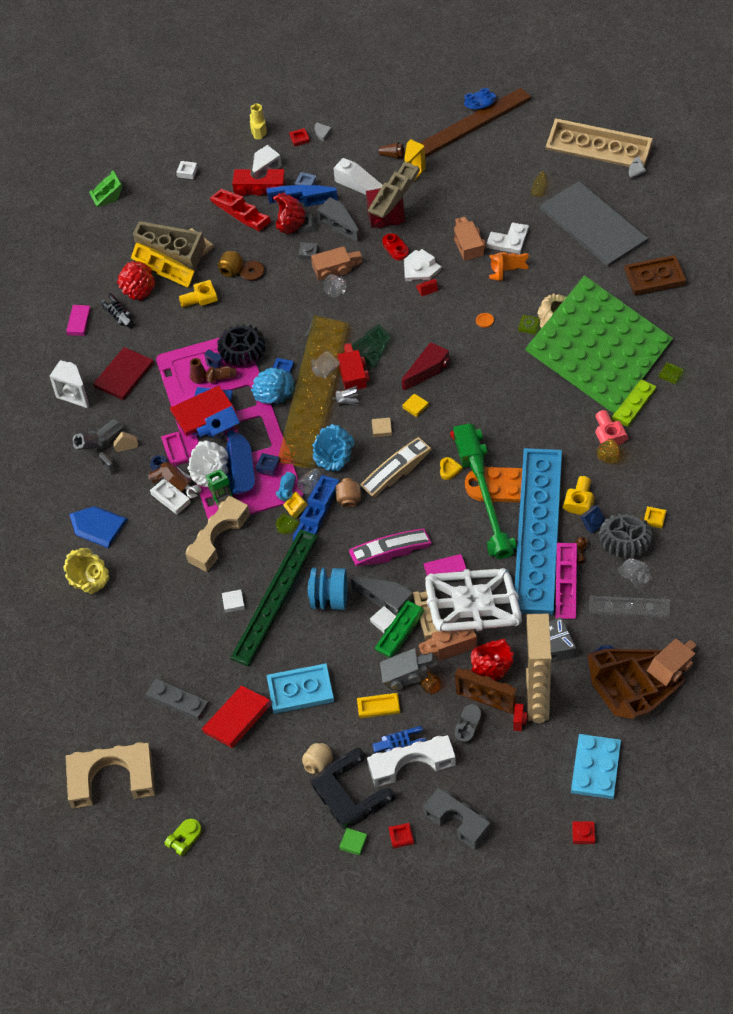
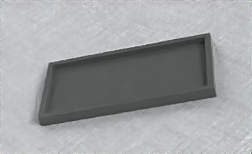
M579 181L540 205V210L607 267L648 242L646 236Z

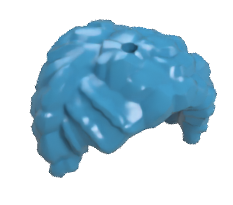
M266 368L265 371L258 374V377L253 379L254 384L251 391L255 400L260 403H284L286 399L293 397L296 393L294 377L283 369Z
M331 424L327 428H322L320 435L316 436V440L312 444L314 448L313 460L317 466L327 471H340L350 461L351 448L355 445L353 436L349 435L339 425Z

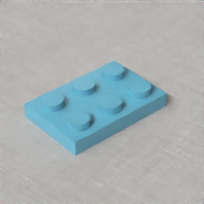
M326 663L267 675L274 714L334 702Z
M579 734L571 793L614 799L621 740Z

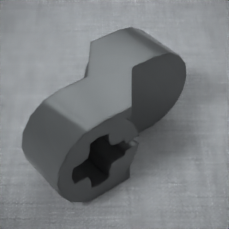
M470 704L464 707L455 729V736L459 741L466 743L473 739L482 716L478 706Z

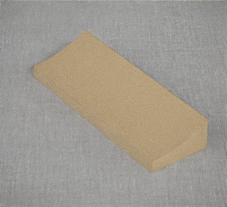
M555 118L546 150L630 167L632 161L639 156L645 167L653 141L652 138Z

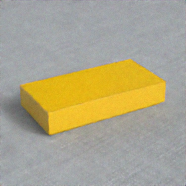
M398 693L357 698L359 719L400 713Z

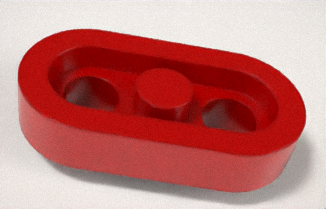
M390 233L383 237V247L395 260H404L408 257V247L396 234Z

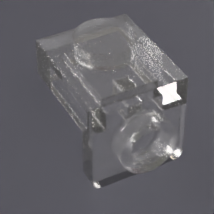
M326 350L316 361L314 359L311 361V370L316 376H321L325 379L340 365V362Z
M633 558L626 560L617 568L618 573L625 578L631 579L638 590L652 579L646 563Z

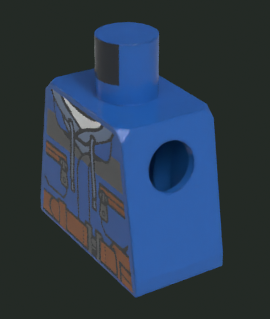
M230 406L205 419L206 425L197 428L201 439L212 435L213 439L227 434L229 430L234 431L241 427L233 407ZM219 423L220 427L213 428V425Z

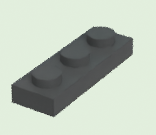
M157 678L145 694L147 698L196 720L200 719L208 706V701Z

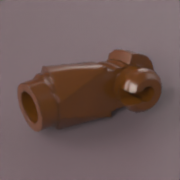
M229 365L220 368H213L211 366L206 372L207 382L213 384L216 382V379H235L236 368L229 367Z

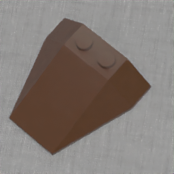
M602 649L588 654L592 685L614 716L635 719L650 714L687 681L681 675L679 678L681 682L678 680L676 682L672 681L665 686L647 671L653 659L662 650Z

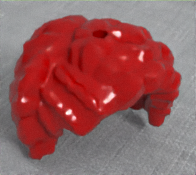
M279 193L277 196H274L273 200L279 204L278 220L276 221L277 230L285 234L296 231L305 221L306 213L302 205L296 198L285 193Z
M140 261L128 262L122 268L117 280L122 293L138 301H143L145 297H148L155 284L154 277L151 275V267Z
M500 639L474 648L471 652V663L473 665L471 671L483 677H490L496 682L501 680L513 664L514 653L510 652L511 647L507 641Z

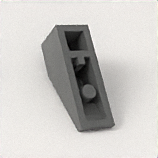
M329 198L317 209L320 222L356 242L360 240L359 229L341 202Z
M356 576L351 578L352 589L380 607H386L395 616H397L407 600L413 603L411 590L397 582Z

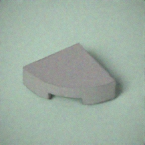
M316 123L315 133L318 139L325 141L331 132V127Z
M639 156L632 161L629 167L630 179L646 173Z

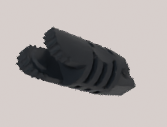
M109 293V299L113 302L108 305L102 300L100 304L113 316L119 325L124 323L129 329L133 328L135 323L129 318L132 314L112 293Z

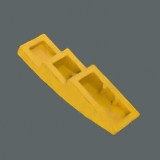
M136 242L131 255V259L145 263L152 270L156 271L157 274L185 287L190 286L195 271L175 259L140 242Z

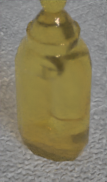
M541 171V174L533 182L532 196L542 197L547 184L544 171Z

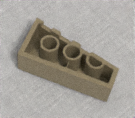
M139 221L133 233L135 242L147 245L194 271L206 247L203 233Z

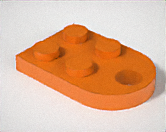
M484 467V476L492 502L520 503L522 468ZM470 471L465 478V490L471 498L484 501L480 486L472 487L469 485L471 481L478 482L473 471Z

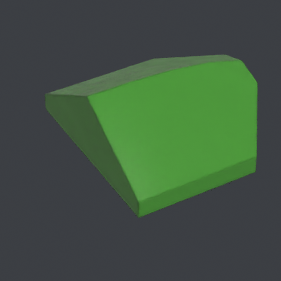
M111 171V174L101 181L94 190H90L89 193L96 206L101 207L117 201L123 185L116 172Z

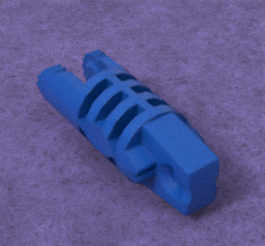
M422 725L381 737L382 741L372 744L374 753L389 752L396 747H407L419 741L425 742L426 738H419L411 742L409 739V735L418 734L423 731Z

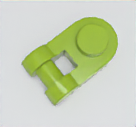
M195 819L185 820L173 834L167 837L165 845L170 849L174 848L176 853L183 857L201 835L200 823ZM181 837L185 839L182 843L178 841Z

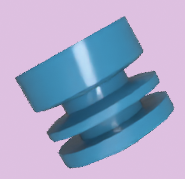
M312 568L308 580V598L311 609H317L318 601H320V608L324 610L327 601H330L332 610H345L348 589L346 568H333L331 577H327L325 568L321 569L320 577L318 568Z

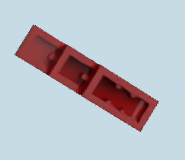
M221 189L210 197V200L219 208L257 231H260L271 222L269 216L259 213L256 206L246 203L240 195Z

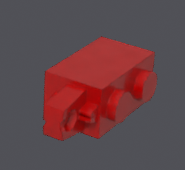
M351 343L345 344V353L337 354L345 390L357 386V390L367 388L366 381H369V375L367 370L364 371V367H366L364 357H360L359 350L353 351Z

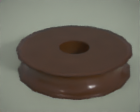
M247 261L243 263L239 274L246 280H256L263 275L264 266L258 261Z

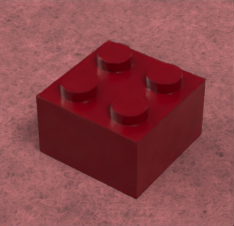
M381 188L366 191L367 214L371 228H382L387 225H399L405 222L403 197L382 218L368 212Z

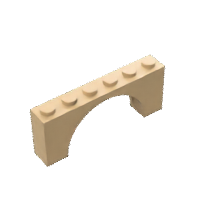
M527 614L528 668H526L528 721L543 723L545 720H549L551 645L549 614Z

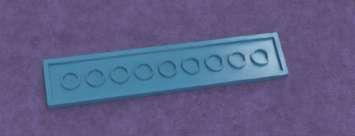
M524 448L515 574V591H517L519 596L518 604L522 614L553 615L562 450Z

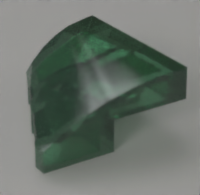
M377 324L368 330L365 336L351 344L353 351L359 350L360 357H364L365 362L370 367L375 368L391 336L380 324ZM368 347V351L362 353Z

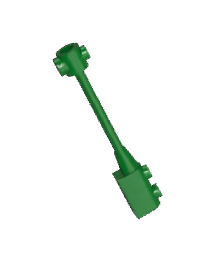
M473 424L453 427L454 440L462 467L470 466L477 477L494 535L490 538V541L486 542L489 556H495L498 560L509 558L514 553L513 549H516V542L514 537L509 538V535L502 533L484 476V455H487V448L485 444H480V440H483L481 429H476Z

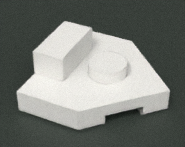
M423 249L420 251L415 250L404 259L405 281L417 279L430 280L442 270V267L435 263V257Z

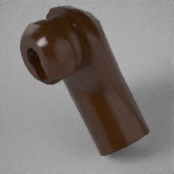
M579 537L574 542L577 543V565L586 562L582 553L588 544V540L585 537Z

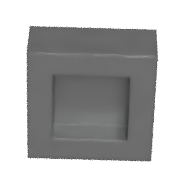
M300 243L299 259H311L312 255L317 254L318 243Z

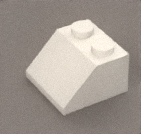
M60 360L50 374L56 398L88 408V399L77 366L71 362Z

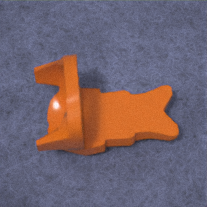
M500 252L489 255V258H491V268L495 271V274L489 275V279L503 281V271L515 270L516 268L528 269L526 260L529 258L528 253L518 255Z

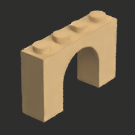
M138 742L130 746H115L110 749H95L91 752H75L72 755H66L68 801L71 808L93 805L92 779L100 769L109 765H120L130 772L131 791L134 799L155 796L152 754L149 743Z

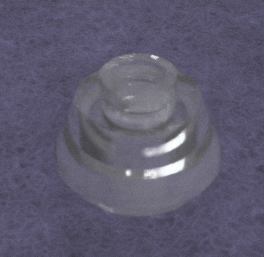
M333 274L327 276L324 281V290L329 297L334 299L345 292L347 285L342 277Z

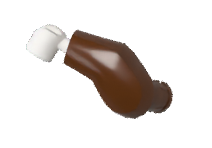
M171 462L162 463L160 468L148 474L149 479H153L152 483L165 478L167 482L180 491L186 489L187 496L190 498L197 497V494L194 492H201V488L198 485H188L190 481Z

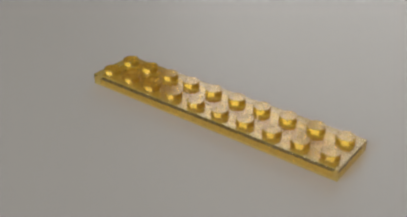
M317 315L313 316L278 455L282 463L312 469L315 467L316 462L313 460L314 448L312 444L315 442L316 436L320 435V431L325 425L339 366L337 354L342 353L348 328L347 322Z

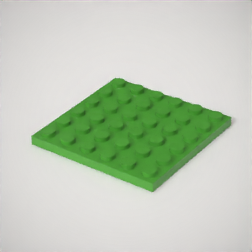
M584 275L525 350L609 411L615 413L673 338Z

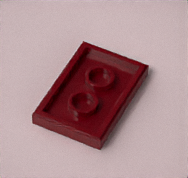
M123 347L93 385L103 392L124 400L154 364V361Z

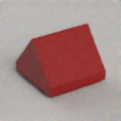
M436 279L416 286L422 297L438 291Z

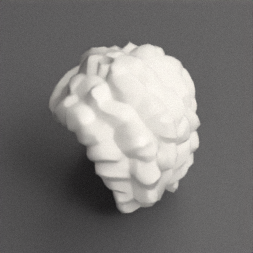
M205 440L203 442L200 441L196 445V449H192L188 470L191 479L197 485L209 487L205 476L218 469H221L227 475L228 453L224 447L219 446L215 442ZM216 476L212 479V481L214 482L220 479V477Z

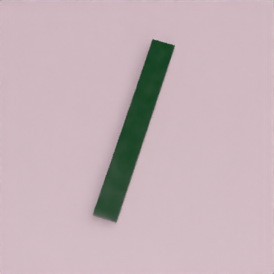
M299 530L230 657L232 661L249 667L318 540L317 535Z

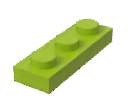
M641 379L619 409L613 414L612 420L621 421L622 425L629 427L655 392L656 386Z

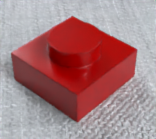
M515 703L513 731H522V725L527 723V712H523V704Z
M572 821L573 844H595L594 822Z

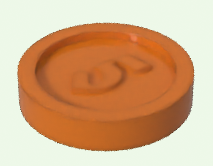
M482 313L477 316L476 323L482 328H487L493 325L494 318L489 313Z

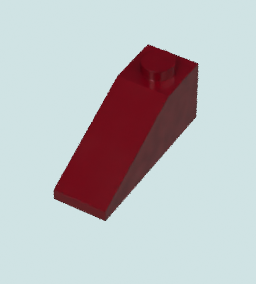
M430 342L403 376L402 389L406 391L439 374L443 368L446 369L450 364L449 350Z

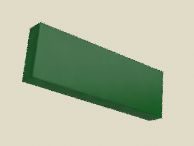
M407 600L374 649L388 658L394 657L425 610Z

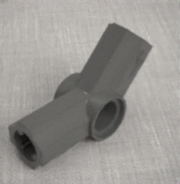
M112 419L98 431L91 430L89 433L75 434L72 439L73 447L77 450H94L97 453H101L100 451L104 448H108L109 442L123 432V428L118 421Z

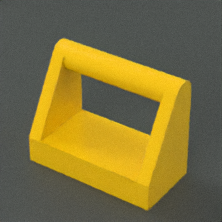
M410 139L406 145L405 162L419 167L420 172L416 178L426 169L425 146Z

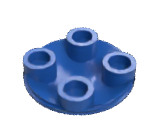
M483 88L480 92L466 94L464 96V105L471 109L484 108L495 102L496 95L490 92L488 88Z

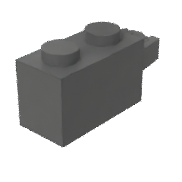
M414 648L381 661L382 682L391 690H400L404 686L418 683L428 677V670L439 665L438 658L432 653L422 654Z

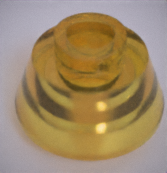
M613 439L605 440L599 445V449L596 450L598 459L604 463L616 464L620 459L618 445Z

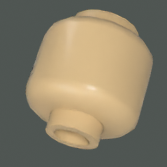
M323 743L312 744L302 757L305 770L311 774H318L333 761L332 750Z

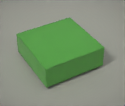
M347 828L339 846L340 850L360 856L367 839V834Z

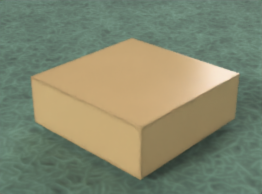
M390 418L372 419L373 437L392 436Z

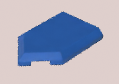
M97 506L69 514L76 536L106 548L110 547L128 520L123 516Z

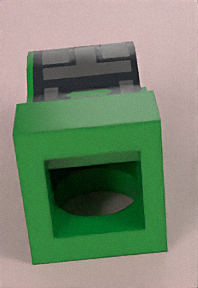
M221 469L205 476L210 492L218 507L228 496L232 497L228 485L230 484L229 479ZM216 476H219V477H220V479H218V480H216V481H214V482L212 481V479H213L214 477H216Z

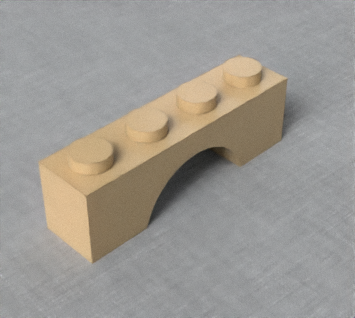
M231 496L222 501L218 511L209 518L206 527L198 533L195 542L188 546L186 550L188 563L208 572L218 559L216 549L213 546L215 538L225 530L240 529L250 516L248 505Z

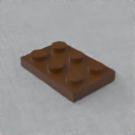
M676 255L624 265V271L634 296L686 285V279Z
M457 669L455 673L457 695L512 715L514 714L516 688L507 683L496 682L490 677L477 675L468 669Z

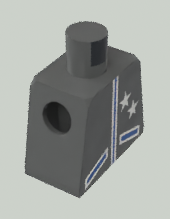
M559 617L549 622L551 662L574 658L576 656V647L562 618ZM526 645L524 648L528 656V645Z

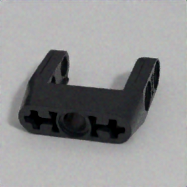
M355 748L330 763L310 781L312 788L324 805L327 804L331 809L330 813L342 829L363 821L367 818L368 814L379 811L385 807L384 804L389 801L393 802L396 798L391 788L380 789L355 805L337 781L338 776L365 759L366 755L361 748Z

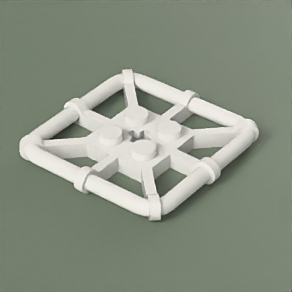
M505 568L476 571L464 569L463 572L429 574L425 578L428 596L427 605L431 610L433 624L439 632L471 629L482 631L484 628L518 626L522 622L518 604L519 596L514 589L511 575ZM495 577L485 585H472L471 579ZM464 579L466 586L453 587L442 581ZM504 581L507 594L492 595L491 591ZM434 588L450 595L451 598L438 599ZM510 603L513 614L495 607V604ZM453 607L454 611L445 619H440L439 608ZM480 616H494L498 619L481 620ZM459 618H474V621L454 623Z

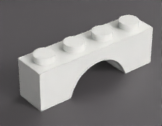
M448 735L443 737L436 736L429 741L415 742L407 747H396L389 752L375 753L371 757H367L368 767L375 788L395 783L398 771L410 762H424L435 771L456 766L455 754Z

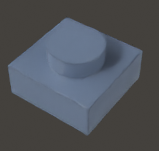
M301 172L295 185H315L317 177L316 175Z

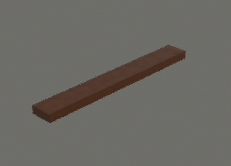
M519 88L491 105L421 141L420 144L425 146V158L530 101L531 96L522 88Z

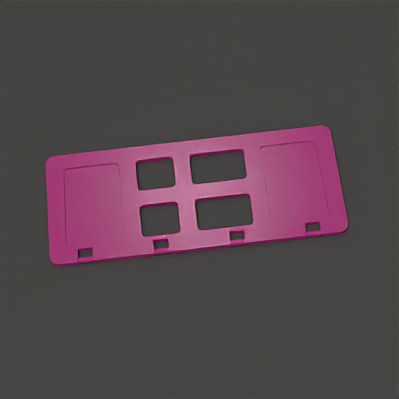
M219 338L162 353L156 358L171 407L194 397L197 387L214 388L219 385L223 390H236L250 386L252 389L253 379L258 377L259 374L256 362L254 361L253 365L249 363L246 367L240 365L238 368L236 364L232 366V368H236L235 379H216V382L211 384L207 382L206 378L203 383L196 384L189 378L190 361L193 358H199L207 372L210 367L206 365L204 353L207 350L218 353L217 342ZM223 360L224 366L229 365V367H231L230 363L226 364ZM171 370L172 376L166 377L165 371ZM256 401V406L236 411L239 422L261 417L272 444L269 448L252 452L255 478L253 488L244 494H232L233 498L248 505L250 515L285 504L286 501L277 498L276 491H279L281 477L286 472H291L296 476L292 495L298 492L303 497L300 482L271 404L260 403L259 401ZM177 423L189 460L192 457V449H196V445L199 443L197 435L186 437ZM262 453L280 457V463L274 476L256 472L255 467ZM198 485L201 488L199 494L209 520L212 515H215L219 507L216 503L213 506H208L207 499L213 498L209 487Z

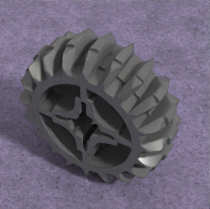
M618 513L617 517L611 515L610 519H605V522L600 527L599 538L604 551H609L610 555L616 554L617 558L619 556L634 558L635 555L641 556L642 553H646L647 549L650 548L653 534L651 526L648 525L646 520H642V517H635V514L630 516L627 513L625 515Z

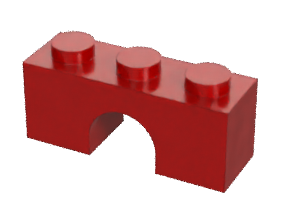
M234 169L232 182L234 194L240 196L268 195L267 188L285 186L284 169H267V175L264 178L255 179L252 177L251 169Z

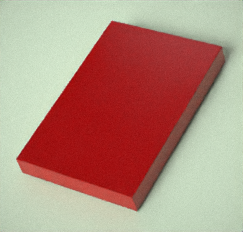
M218 385L170 407V411L187 437L198 432L197 428L206 425L205 419L232 406V404Z
M241 685L205 724L202 731L215 740L233 748L272 703L270 699Z

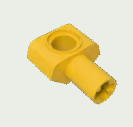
M210 280L194 284V292L179 296L182 308L197 303L203 306L218 301Z
M580 476L576 489H568L563 509L569 513L582 515L593 506L595 497L593 493L589 492L590 478Z

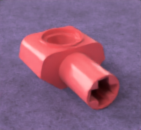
M606 410L599 411L595 417L600 426L597 427L595 433L602 447L610 448L617 446L629 439L621 421L612 422Z

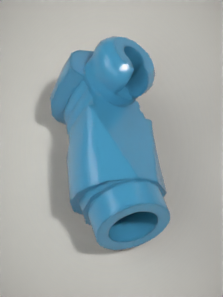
M286 472L281 477L279 491H276V496L282 501H287L292 497V489L296 479L293 473Z

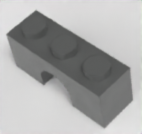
M437 788L423 805V815L439 826L449 818L459 819L462 825L457 830V837L474 850L490 832V822L484 815L476 814L468 804L460 803L448 791H442Z

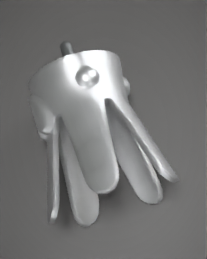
M357 386L344 391H336V397L331 399H337L338 405L357 403V399L351 398L358 395L355 393L357 392Z

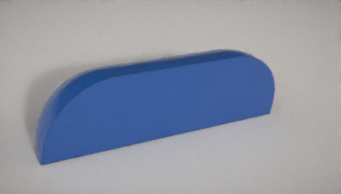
M229 430L226 435L228 443L225 448L228 453L226 464L228 473L226 476L229 479L230 492L240 495L250 491L255 484L250 444L245 437Z

